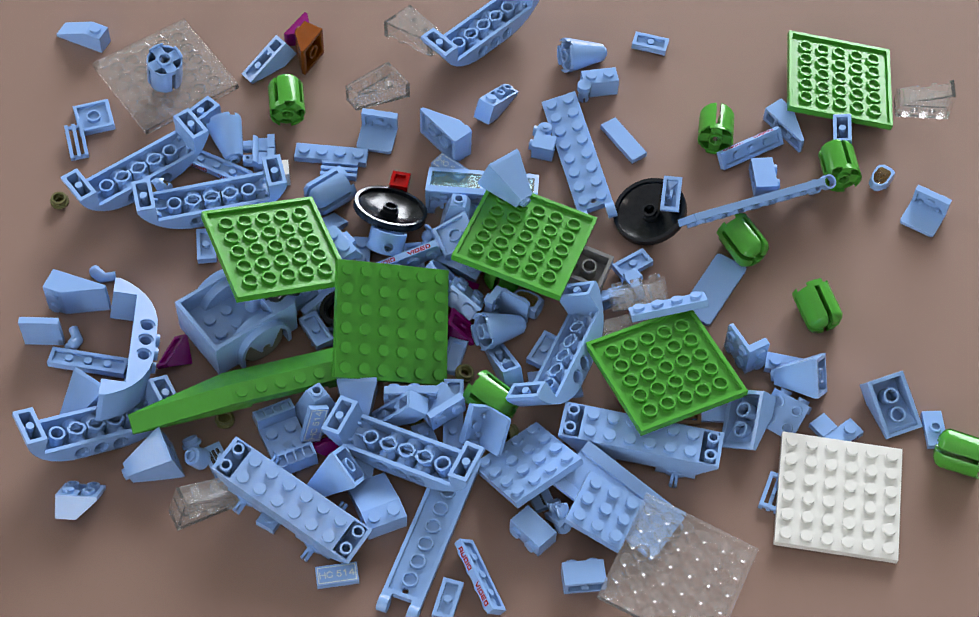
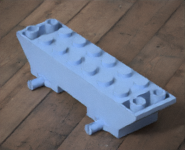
M567 401L565 402L558 437L576 450V454L581 451L589 440L615 461L618 459L656 467L655 471L670 476L669 487L672 488L674 481L673 488H676L678 478L687 477L695 479V476L719 468L724 432L674 423L640 436L627 413Z
M236 436L211 467V470L228 487V490L239 499V502L232 510L239 515L246 505L253 507L260 513L264 512L293 532L295 537L304 542L307 547L300 556L305 562H308L313 553H317L328 560L331 558L349 564L371 534L372 529L347 513L345 509L348 505L344 504V501H341L337 506L277 465L281 461L279 457L277 458V455H274L270 460Z

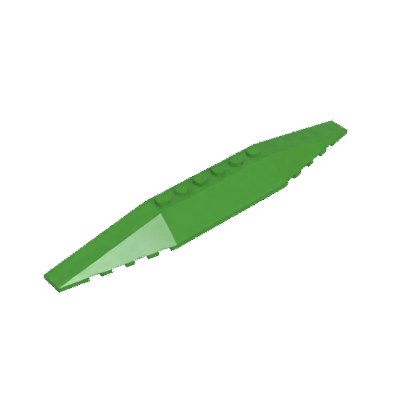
M333 348L221 373L128 414L133 435L155 430L158 427L164 428L252 407L255 403L305 392V390L317 383H320L322 387H337L338 378H332Z

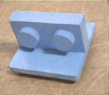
M455 276L448 288V306L455 308L470 321L478 311L482 310L484 295L479 290H473L469 287V283L464 278Z

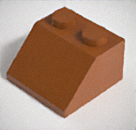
M304 21L296 28L294 35L302 74L306 75L324 53L322 28Z

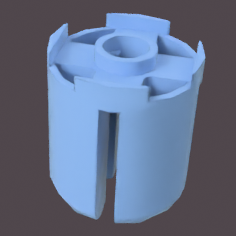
M163 43L150 48L146 59L148 83L158 92H172V87L176 90L181 85L183 79V56L181 51L176 46L163 45Z
M341 166L330 169L308 182L303 188L304 197H313L321 216H326L353 200L357 193L354 183L350 185L349 180L345 176L348 173Z

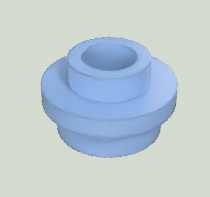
M191 435L182 440L183 450H188L190 447H200L199 444L202 441L197 435Z

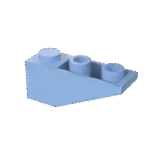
M502 84L482 96L478 100L474 118L488 125L494 122L517 96L518 91L513 89L511 85Z

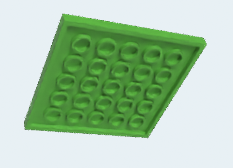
M789 30L787 34V111L833 119L834 114H851V123L891 130L893 127L890 49Z
M486 190L453 251L451 260L560 301L594 229L597 217L532 193L530 197L531 202L525 207L520 205L516 208Z
M312 196L201 212V219L237 303L335 287V261L341 259Z
M337 259L335 261L332 378L360 379L377 377L378 382L417 383L419 385H438L444 382V379H447L449 270Z
M693 310L649 319L586 342L588 353L640 436L747 396L748 393L747 388Z

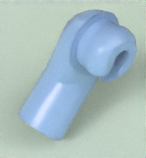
M93 265L89 270L90 276L99 283L115 281V271L105 273L97 265Z
M71 326L69 328L71 338L64 347L77 350L83 343V338L78 326Z

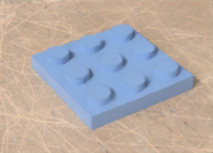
M590 470L563 522L618 553L644 501Z

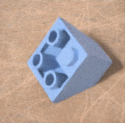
M68 481L55 494V519L76 520L99 499L106 490V485H100L99 482L79 484L78 481Z

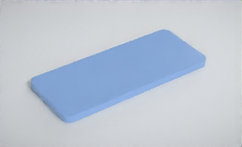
M720 253L714 257L692 290V292H704L708 299L709 307L693 310L705 326L711 325L747 269Z

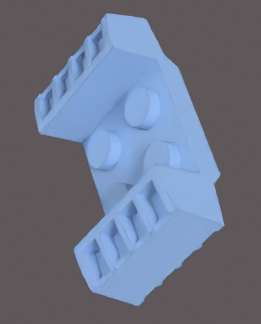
M290 398L252 412V418L270 458L272 459L274 455H277V458L281 459L277 465L292 474L319 464L312 442H301L299 438L302 427L296 417L295 407Z

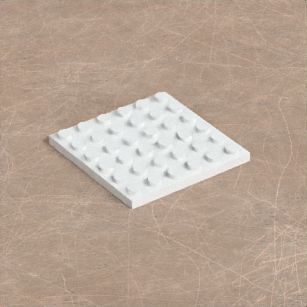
M783 431L780 445L773 545L897 563L899 556L902 449Z

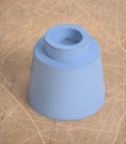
M190 447L185 452L184 459L193 468L203 470L209 465L211 455L205 448Z

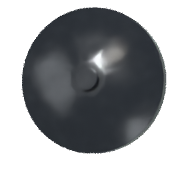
M648 178L630 185L620 194L615 203L618 216L613 218L619 233L629 242L638 245H655L670 239L681 229L678 219L687 216V203L682 191L679 213L660 211L664 179Z
M365 187L356 193L353 202V208L361 219L375 227L388 231H414L421 228L427 218V208L422 201L406 191L393 187Z

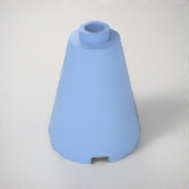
M562 38L560 39L562 41L561 45L557 46V61L559 65H562L563 69L561 71L564 73H570L602 62L607 56L606 47L600 43Z
M229 112L218 113L210 118L209 123L206 122V128L209 130L211 138L224 159L237 164L243 158L241 116L234 112L235 115H231Z
M479 312L472 317L475 321L471 325V333L475 345H480L481 351H487L523 334L527 324L521 315Z

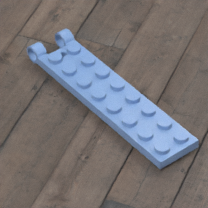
M573 91L541 102L547 121L552 126V136L557 137L556 148L576 209L588 214L605 208L609 219L618 216L576 92Z
M827 174L820 177V179H813L802 184L698 212L678 219L679 227L687 225V228H691L807 194L814 195L822 189L829 190L834 188L836 179L833 175ZM826 178L829 180L830 186H827V185H826V183H825V179H826Z
M481 462L476 466L465 488L459 491L446 492L426 488L378 598L376 610L387 613L392 597L411 603L406 617L420 616L422 606L478 475Z

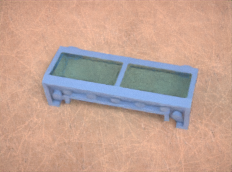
M429 167L425 188V207L427 208V213L435 214V209L438 206L444 209V203L448 202L452 194L466 195L474 205L478 206L486 189L478 185V181L484 171ZM526 174L532 193L538 195L539 175Z

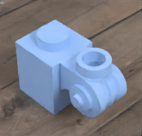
M543 122L538 126H534L532 134L534 139H530L528 150H531V158L552 162L557 137L551 136V124Z

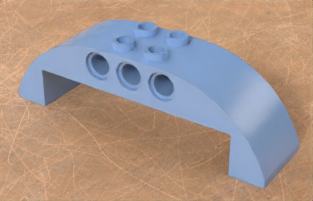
M491 0L444 35L433 27L421 36V40L449 64L457 67L469 65L512 36L529 18L539 0Z
M187 108L173 116L175 131L87 179L76 168L63 175L61 180L80 204L88 209L110 211L122 208L135 202L131 182L149 178L152 181L158 177L171 182L181 175L195 161L204 148L209 136V130Z
M277 154L261 157L262 172L152 192L150 178L133 181L131 185L137 214L147 222L159 227L192 229L204 227L201 219L202 211L277 201L288 186L281 156Z
M115 278L110 318L133 321L125 382L101 379L95 421L109 420L121 416L134 408L145 396L148 379H150L151 374H155L156 362H153V360L157 361L159 349L155 348V346H159L160 334H157L158 319L156 310L149 298L139 288L121 278Z
M596 280L567 284L560 303L568 315L534 382L513 383L506 396V400L509 403L520 407L562 404L573 398L579 391L593 363V359L587 351L586 342L600 338L603 334V303Z
M167 375L150 378L147 382L145 396L134 408L121 416L103 421H95L97 406L38 420L33 407L14 411L12 416L28 450L34 456L48 461H70L119 449L148 437L154 430L133 435L128 414L174 395L176 391Z
M341 395L321 427L322 431L339 447L345 444L350 453L360 461L391 475L439 491L455 492L465 488L485 451V447L468 441L465 442L462 449H458L362 413L358 401Z

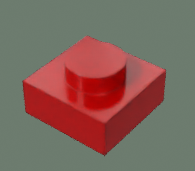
M393 170L389 187L407 192L411 173Z

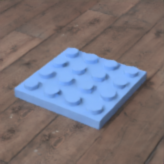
M535 422L518 435L506 441L500 456L490 452L482 457L479 461L481 465L478 474L516 508H519L583 465V460L539 423Z

